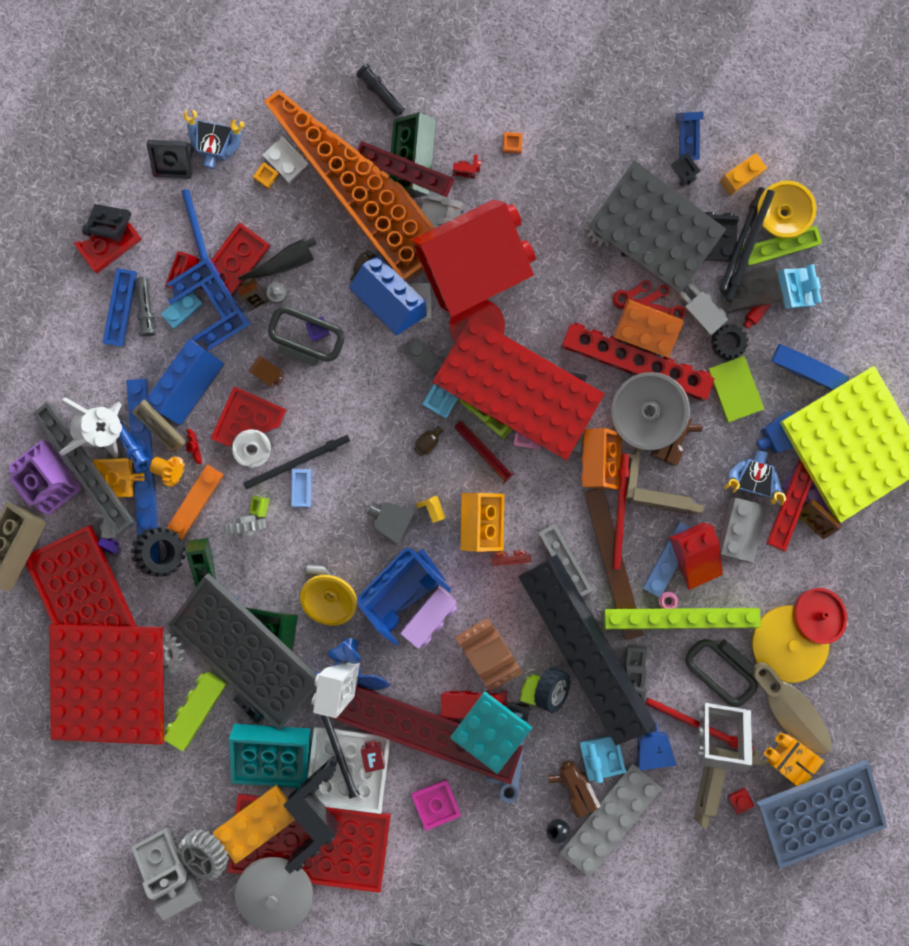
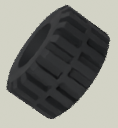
M150 528V530H144L143 534H139L136 537L138 540L133 541L132 545L135 547L131 549V553L134 554V557H131L132 561L136 562L135 567L141 569L140 572L156 577L171 575L170 573L178 571L177 567L182 566L181 559L185 560L186 555H182L183 551H186V548L181 545L184 543L183 540L179 539V535L173 533V530ZM156 541H162L166 546L167 554L162 562L156 564L150 557V549Z

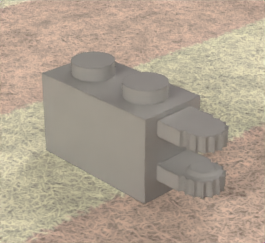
M688 283L686 288L695 298L691 300L683 291L678 292L677 295L686 305L684 307L686 315L706 337H709L728 321L727 315L722 308H717L713 303V298L708 293L700 292L692 283Z

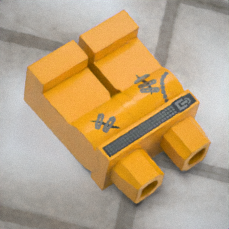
M779 732L775 738V741L779 743L775 750L769 747L764 752V756L767 758L766 761L796 786L807 783L812 778L809 773L796 764L797 762L813 774L816 773L824 762L822 758L788 733Z

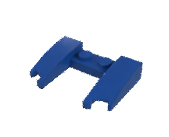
M209 258L204 259L167 283V286H172L174 298L168 299L170 305L203 287L222 317L221 320L192 337L195 342L201 339L209 344L208 350L252 325L242 308H239L220 278V273Z

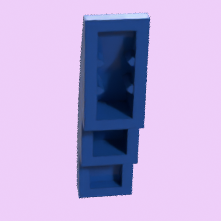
M778 344L771 362L790 373L805 378L818 386H824L831 391L847 382L849 376L782 344Z

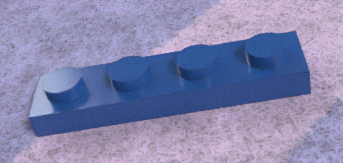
M116 268L102 342L104 344L124 347L137 278L136 271Z

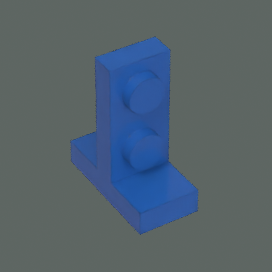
M704 111L676 113V121H679V158L688 152L693 160H700V120L704 119Z

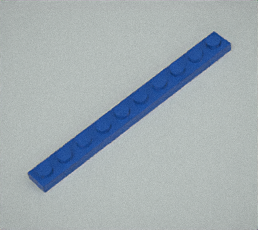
M147 379L126 380L130 435L136 445L143 448L145 457L152 461L151 431L131 412L148 397ZM133 464V474L144 473L145 475L138 477L145 478L144 481H134L137 530L139 535L143 534L144 530L158 528L155 477L150 472V466L144 471L137 472ZM156 541L150 549V557L156 564L161 562L159 541Z

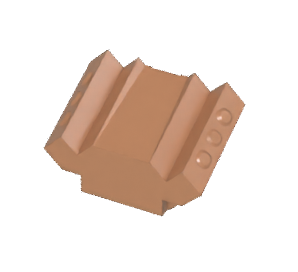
M488 618L455 636L489 691L523 673L512 652Z

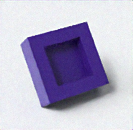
M308 322L305 323L312 342L330 335L326 329Z
M108 538V540L100 539L98 545L103 550L116 557L119 556L121 549L118 546V542L111 538Z

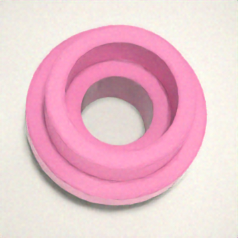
M664 592L658 599V603L662 609L676 608L678 599L674 593ZM666 598L671 599V603L668 605L665 604Z

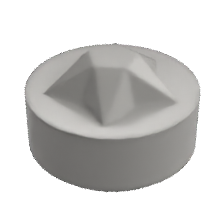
M273 283L267 289V296L272 302L280 303L285 300L287 291L282 284Z

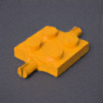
M128 458L93 460L94 465L117 497H133L134 481L145 480V478H138L145 476L144 473L133 474L132 460Z

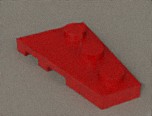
M128 223L120 242L113 241L111 238L94 235L83 242L77 241L74 245L93 271L98 274L139 243L142 238L135 228Z

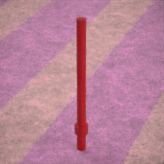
M621 454V466L618 469V477L620 479L613 569L621 568L627 477L630 475V470L628 469L629 454Z
M649 697L647 698L645 705L696 729L700 727L699 721ZM709 726V735L728 743V746L734 749L738 748V737L734 735L729 736Z

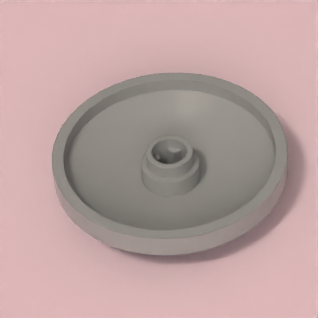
M656 372L641 373L626 380L617 390L612 402V420L618 434L630 445L644 450L661 449L674 443L685 431L690 417V404L684 389L673 378Z
M278 857L259 859L247 866L238 879L235 888L237 908L241 915L257 928L274 932L285 931L301 923L310 911L313 900L312 883L302 868L298 872L294 870L289 874L285 870L288 862L287 859Z

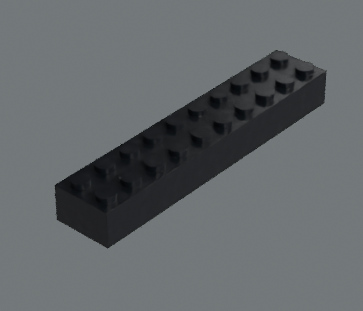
M556 554L520 574L518 578L614 744L617 746L647 734L655 722L559 556Z

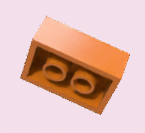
M627 299L613 336L669 358L684 321Z

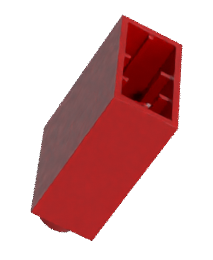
M493 199L411 239L439 307L449 316L453 317L534 276L530 263L536 261L535 253L527 240L522 242L516 228L522 225V220L517 208L513 204L507 205L505 202Z

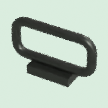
M282 306L276 309L268 325L269 337L274 342L280 344L278 353L311 366H316L318 360L324 362L335 360L339 356L344 344V332L340 327L291 307ZM288 314L335 333L337 340L332 353L324 354L277 335L275 329L280 316Z
M725 638L719 645L710 639L700 640L687 653L685 662L689 670L729 705L735 707L742 706L756 693L758 683L752 676L755 669L753 663ZM710 647L750 683L749 689L740 698H732L693 663V658L702 648Z

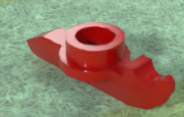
M188 428L186 430L188 433L186 437L189 438V441L186 443V450L188 453H192L194 461L200 465L203 462L197 436L193 430Z

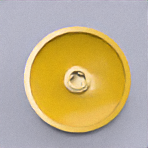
M794 605L779 606L765 613L761 617V627L753 629L751 637V650L756 663L764 662L768 664L779 678L787 683L801 682L814 676L825 664L829 653V644L819 645L811 643L804 639L797 631L793 621Z

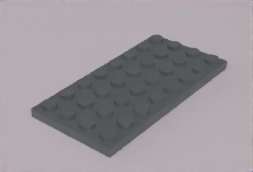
M209 573L203 577L168 624L174 632L279 731L317 689V686H315L317 674Z

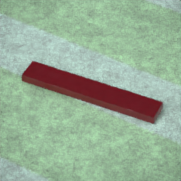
M361 141L357 149L363 157L373 162L381 171L447 198L455 179L366 142Z

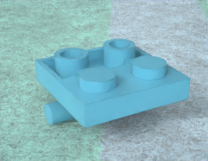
M814 264L808 265L806 268L778 271L786 309L807 308L822 302L819 291L821 285L819 277L816 276Z
M610 735L579 742L588 781L595 780L596 783H601L603 778L626 773L620 744L616 746Z

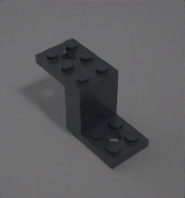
M333 756L292 791L283 804L310 836L303 845L290 855L285 866V870L289 874L294 870L298 872L306 864L305 860L309 857L314 858L321 851L320 847L324 844H330L338 832L339 822L314 794L319 789L318 786L322 781L326 783L334 776L333 773L336 771L335 767L338 761Z

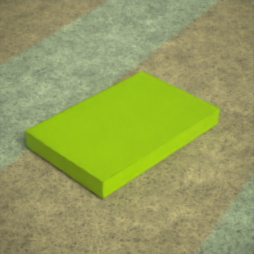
M745 356L707 369L711 374L710 376L715 378L713 386L727 423L764 410Z

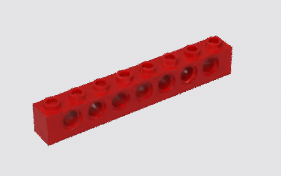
M580 323L569 325L561 345L563 349L632 375L654 372L651 368L652 363H657L660 366L658 373L669 377L670 370H675L678 377L674 380L682 386L686 395L701 401L707 400L715 378L710 376L709 372L703 370L698 372L692 370L693 367L688 364L682 363L679 365L674 363L675 360L672 358L656 356L657 353L649 350L642 351L638 349V346L630 343L626 345L621 343L620 339L614 338V336H610V338L603 336L601 331L595 329L589 331ZM586 336L589 339V344L582 345L579 338ZM598 343H604L606 345V352H601L598 350ZM620 349L624 352L623 359L616 357V350ZM635 356L642 359L641 366L634 363L633 359ZM689 376L695 379L696 383L694 386L688 384Z

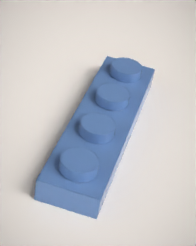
M679 521L671 536L691 527ZM670 539L642 587L659 598L679 565Z

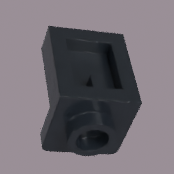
M688 152L670 165L681 180L679 182L680 186L685 183L690 185L698 179L696 175L700 172V169Z

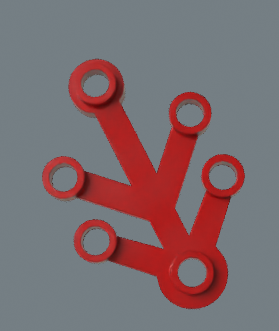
M648 280L641 281L638 286L629 291L618 290L612 297L614 306L619 309H623L627 299L672 316H674V311H678L680 313L678 318L684 319L686 316L684 307L680 305L668 308L651 303L669 294V287L666 285H661L655 292L641 300L633 298L640 292L650 290L651 283ZM642 283H646L648 289H643ZM665 288L666 294H661L660 289ZM620 296L625 298L624 303L619 302L618 298Z

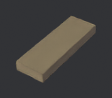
M145 399L131 411L172 453L186 442Z

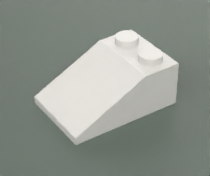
M343 663L328 667L316 676L315 686H317V690L312 699V705H314L313 713L333 718L339 716L355 696L360 663Z

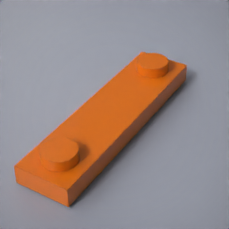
M207 464L166 529L173 530V533H177L179 538L184 539L224 474Z

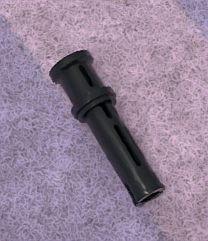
M363 65L356 73V76L365 82L368 90L376 93L395 117H398L405 108L381 83L380 76H376L373 73L370 65Z

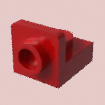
M474 154L473 165L466 161L454 162L453 176L475 179L476 172L480 173L481 161H478V154Z

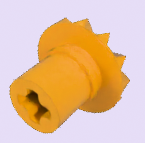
M176 456L169 460L155 457L151 461L150 472L161 476L164 485L173 487L182 478L185 464L183 459Z

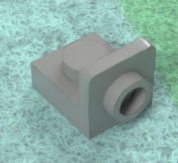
M102 512L93 513V517L104 518L100 525L101 537L115 538L116 532Z

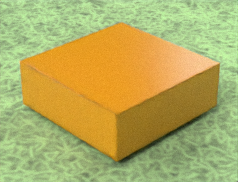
M263 162L253 175V179L269 190L280 174Z

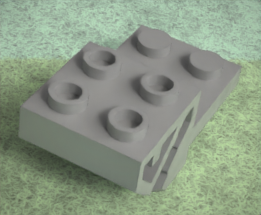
M168 828L131 847L144 880L142 884L149 900H155V910L163 921L169 920L202 901L191 871L187 870V867L179 859V853Z

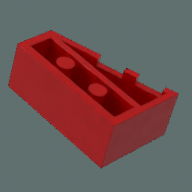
M452 690L441 693V717H447L453 721L465 718L483 692ZM483 690V692L485 691L507 708V690H501L500 693H489V690Z

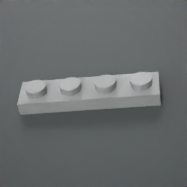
M554 523L538 532L551 557L556 554L559 556L581 596L593 591L556 524Z

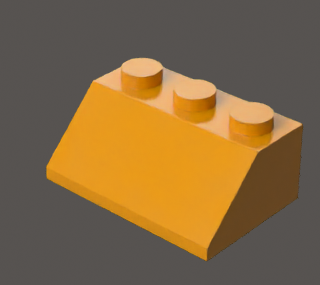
M462 493L460 551L483 552L504 550L505 494Z

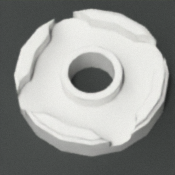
M250 429L242 431L236 436L233 441L232 453L239 464L254 468L261 466L268 460L271 444L264 433ZM248 445H255L257 451L250 453L246 450V447Z

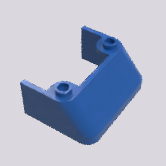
M406 548L360 593L357 604L375 629L397 646L399 642L391 632L397 627L399 622L396 612L421 586L431 590L440 584L448 592L452 589L412 548Z

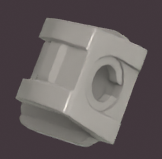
M428 196L423 201L421 210L436 228L462 215L465 205L463 202L452 199Z

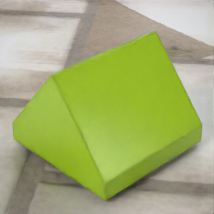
M253 495L249 514L266 517L270 498Z

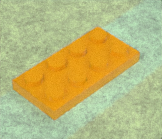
M277 784L213 831V834L220 840V843L225 845L224 849L235 864L295 821L294 817L283 806L287 798Z

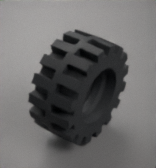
M727 324L720 327L713 334L711 347L712 350L714 349V353L719 355V358H724L725 360L735 359L746 351L748 338H746L747 333L742 331V327H737L738 325ZM727 334L733 335L737 340V345L733 350H727L722 344V339Z

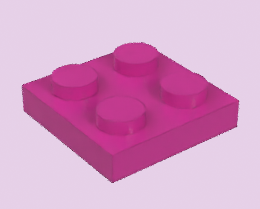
M447 778L411 793L425 831L461 817L460 809Z

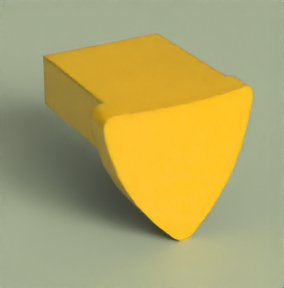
M433 496L416 503L417 509L423 506L427 507L433 523L446 518L438 496Z

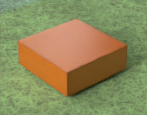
M504 132L502 153L521 154L523 133Z

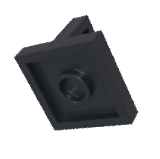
M148 139L146 145L153 177L191 179L192 169L190 161L194 151L191 143Z

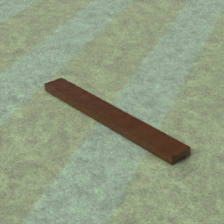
M604 489L584 492L616 609H637L622 555L621 568L613 569L615 529ZM622 630L625 640L644 636L643 630Z

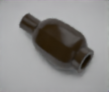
M369 250L361 253L353 266L354 274L350 280L353 281L361 266L376 257V255Z
M437 426L433 431L429 430L423 433L416 440L413 450L420 457L428 455L437 446L439 435L443 432V429Z

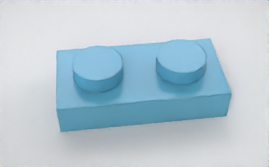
M191 293L169 306L161 315L176 329L204 304L194 293Z

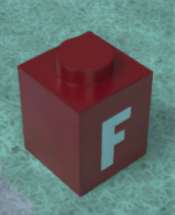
M370 740L365 742V745L361 747L365 773L385 769L386 763L381 741Z

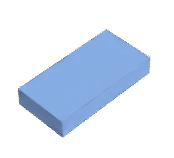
M292 469L291 507H311L312 469Z

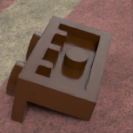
M812 499L804 503L799 519L805 522L823 540L840 530L842 524L818 502Z

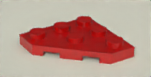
M234 386L210 439L230 447L233 445L236 436L242 431L251 429L262 433L269 432L280 427L287 409Z

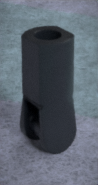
M240 693L233 699L253 722L259 723L261 718L265 717Z

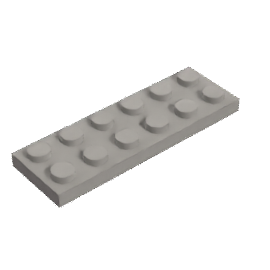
M631 762L626 769V773H623L599 801L601 807L590 812L559 850V853L590 878L663 788Z

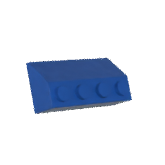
M379 255L361 266L349 286V289L396 336L427 316L426 301Z
M188 339L145 400L156 411L182 425L225 363L194 341Z

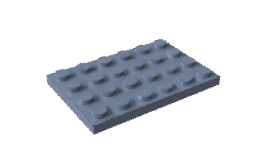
M867 760L757 801L776 863L780 869L887 828L871 767Z

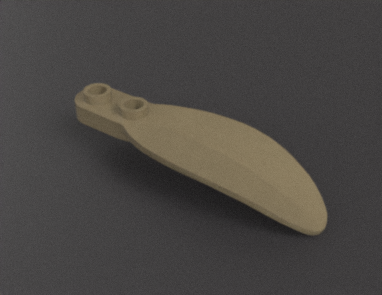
M759 662L754 665L755 669L752 676L765 691L769 708L782 728L808 749L820 754L829 753L832 748L830 735L811 702L797 688L782 681L768 664Z

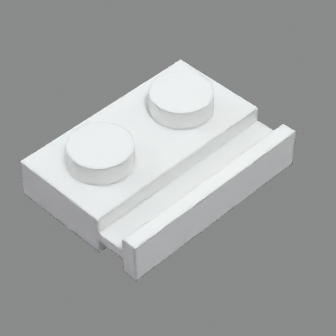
M283 136L263 154V157L289 184L309 166V163Z

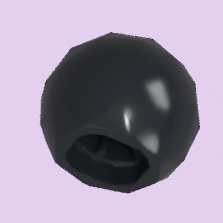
M554 819L547 825V837L554 844H563L570 837V827L566 821Z

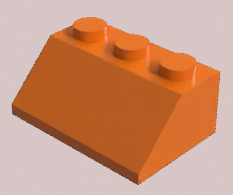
M607 428L585 429L582 438V487L619 490L620 477H618V469L621 466L622 437L618 432Z

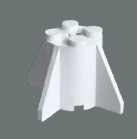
M63 398L61 401L75 415L71 420L70 430L74 440L64 447L59 454L61 456L65 455L80 445L89 448L104 446L114 458H117L119 453L116 439L122 430L117 414L122 404L117 402L110 409L105 407L85 409L68 398Z

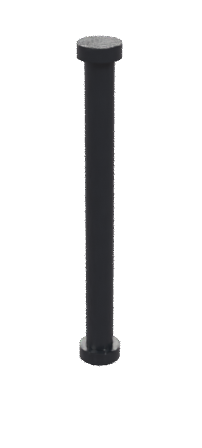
M321 715L349 791L348 797L349 799L360 795L359 790H356L330 717Z

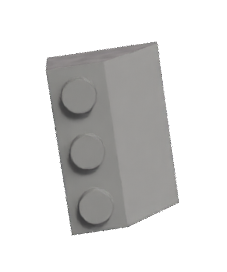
M730 498L719 539L720 554L754 563L768 507L739 498Z

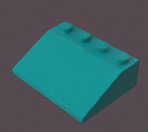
M233 724L229 737L231 784L275 786L277 784L278 787L297 788L308 778L311 729L283 727L279 731L275 726Z

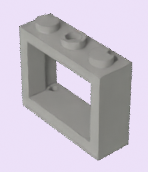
M704 703L697 712V721H700V727L697 730V739H700L697 757L700 758V765L747 773L752 767L751 710ZM709 718L737 722L738 759L709 755Z

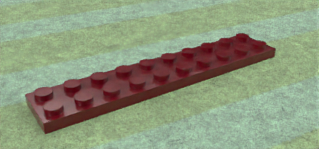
M356 685L354 698L337 718L330 717L331 719L508 784L512 782L523 749V745H519L503 768L496 774L450 738L460 722L441 717V715Z

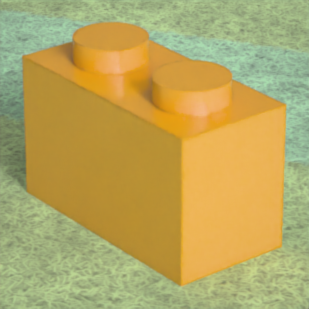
M755 153L726 173L720 180V183L728 194L732 196L759 177L767 167L758 154Z

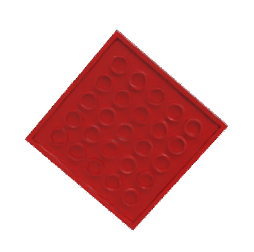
M79 624L49 625L51 740L162 745L164 743L163 627Z

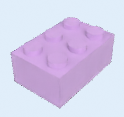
M438 585L403 627L400 634L418 649L421 645L425 647L432 639L431 633L434 630L438 632L443 626V619L446 615L450 617L457 609L456 599Z

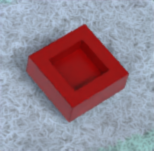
M745 787L728 795L737 815L754 807Z

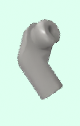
M307 565L306 574L331 575L324 566Z

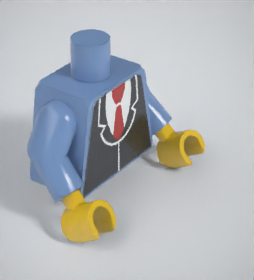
M186 110L183 117L188 122V136L192 147L199 156L205 157L203 167L214 169L216 160L226 161L227 157H231L239 148L240 130L244 128V122L241 121L239 123V128L235 124L236 119L230 122V126L197 120L196 123L194 120L197 117V112L193 110V118H190Z
M759 450L756 451L754 460L744 459V461H740L730 470L728 483L724 486L726 490L731 486L733 488L732 493L739 489L763 497L773 496L771 500L773 505H775L777 500L780 501V505H783L786 500L785 495L782 493L775 467L765 464L768 453Z

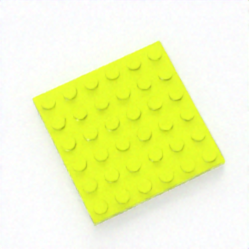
M875 366L870 367L779 422L832 516L840 523L909 480V426Z

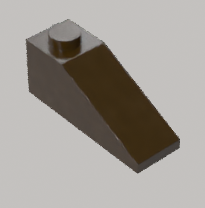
M255 278L244 280L241 283L242 285L238 287L241 301L251 310L269 301Z

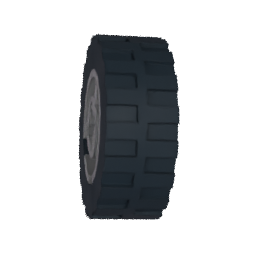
M554 667L545 670L535 689L534 702L536 706L550 713L557 712L568 696L571 683L570 675Z

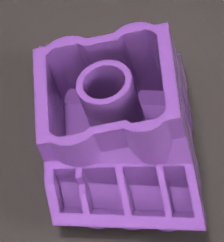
M43 439L10 464L9 472L11 478L9 481L29 507L35 505L39 511L50 515L82 489L81 482L74 479V472L62 461L60 454L53 451L52 444Z

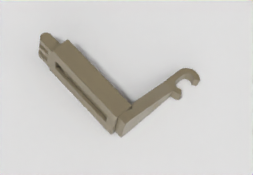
M636 448L634 455L629 453L630 475L627 477L626 500L629 501V504L694 515L704 510L703 505L692 503L691 497L636 488L641 449Z
M711 746V751H709V755L738 759V751ZM754 750L752 752V764L766 767L771 765L766 760H758L760 755L758 751ZM708 766L703 768L694 820L703 828L708 827L710 816L716 817L726 769Z

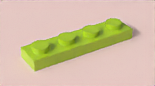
M817 225L809 227L808 230L797 237H776L756 243L747 267L821 245L822 240Z

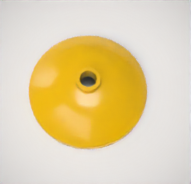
M780 181L772 184L763 192L758 202L757 215L767 190L775 192L762 225L768 233L779 238H793L803 234L814 222L817 212L816 201L813 194L804 185L795 181ZM781 211H785L787 216L781 215Z
M315 576L304 584L300 592V603L304 612L314 621L324 625L336 626L344 624L353 617L357 609V597L354 590L344 580L335 576Z

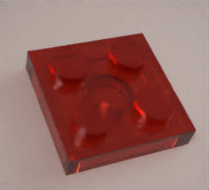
M525 549L513 550V554H507L506 551L494 552V556H490L492 566L532 562L531 554L526 553Z

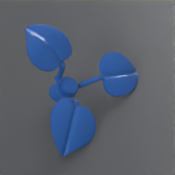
M345 638L339 646L329 650L328 656L335 661L333 666L338 665L339 662L360 663L361 657L357 653L359 642L353 638ZM359 666L357 676L359 679H357L356 683L358 686L373 691L391 686V683H388L379 676L361 675Z

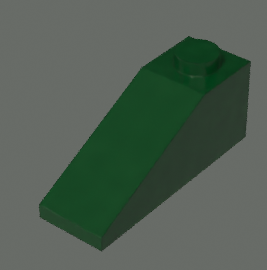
M209 539L189 540L186 555L195 587L208 573L216 580Z

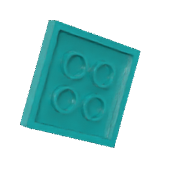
M484 691L450 738L498 774L529 734L532 727Z

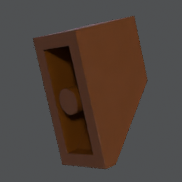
M260 355L248 370L272 388L279 386L284 380V372Z

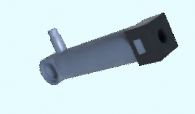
M509 702V710L527 723L529 705ZM525 739L520 744L523 745V749L511 784L485 776V782L500 784V798L505 803H513L519 796ZM506 788H512L514 790L512 794L507 795L504 793Z

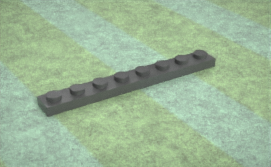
M46 402L33 413L59 452L74 440L70 429L50 402ZM81 445L62 455L117 535H121L135 524L130 514Z

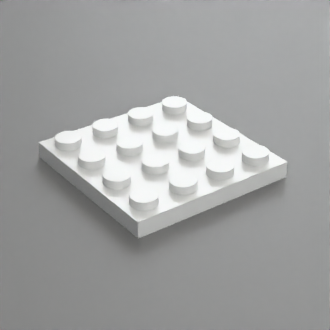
M314 726L308 777L332 756L336 759L325 727ZM334 728L356 790H359L360 795L349 799V791L338 763L335 767L336 771L333 773L334 776L326 783L322 781L318 786L319 789L314 794L325 807L381 814L390 740L369 732ZM370 740L381 741L386 763L385 769L365 773L361 747Z

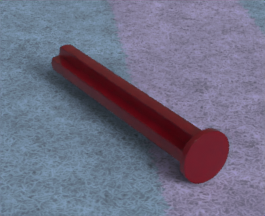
M459 421L455 425V429L503 479V484L515 474L514 472L511 474L463 421Z

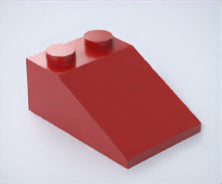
M702 522L669 537L688 590L723 575L720 546L713 525Z

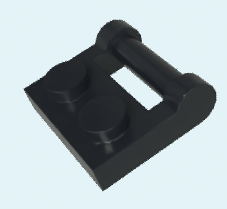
M94 204L88 222L82 228V233L85 236L95 235L120 242L132 214L126 209ZM96 225H98V226H103V227H108V228H114V230L111 231V230H105V229L96 228Z

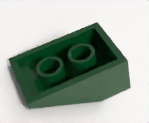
M245 607L293 652L298 615Z

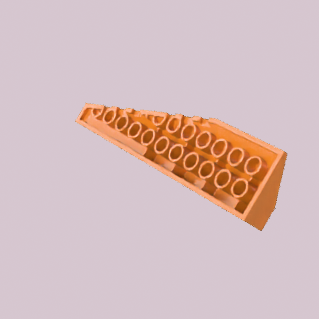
M277 90L265 99L264 103L382 259L407 283L420 275L424 270L411 239L435 227L404 187L390 178L387 173L381 171L369 159L363 157L360 152L337 134L331 132L324 124L313 118L310 113L304 111L296 102L280 90Z

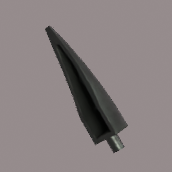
M314 237L306 241L303 238L288 245L262 265L240 275L238 279L269 276L313 261L314 258L309 248L317 244Z

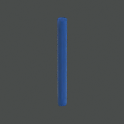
M185 189L181 192L201 261H203L208 256L189 189Z

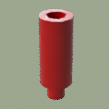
M763 293L745 316L746 321L743 326L749 329L752 325H756L773 304L774 298L767 293Z

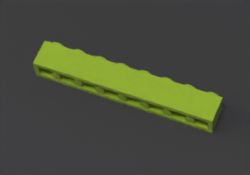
M760 608L604 609L601 611L602 630L756 629L761 627Z

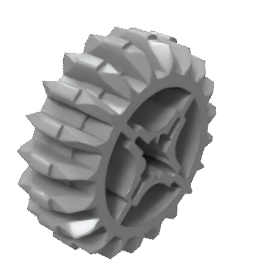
M195 829L186 834L178 845L179 859L183 860L182 864L187 867V870L192 872V875H197L198 879L202 877L205 881L207 879L212 881L220 876L228 865L229 858L227 856L228 852L224 850L225 845H222L220 840L215 838V834L210 835L209 831L204 832L202 829L199 831Z

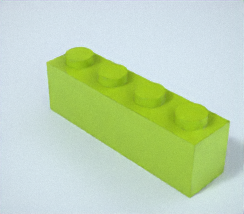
M211 671L205 674L201 673L195 682L198 684L195 690L191 689L185 698L187 703L184 707L180 706L177 710L175 722H170L164 731L167 733L164 740L182 752L189 746L228 684L227 681Z

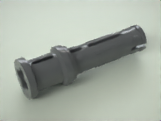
M138 277L136 281L140 313L137 319L140 320L141 330L139 336H154L157 332L154 330L153 322L155 315L151 312L148 277Z

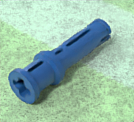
M120 420L122 430L118 439L126 450L127 458L132 460L134 469L137 472L144 471L149 468L151 461L145 457L143 448L136 445Z

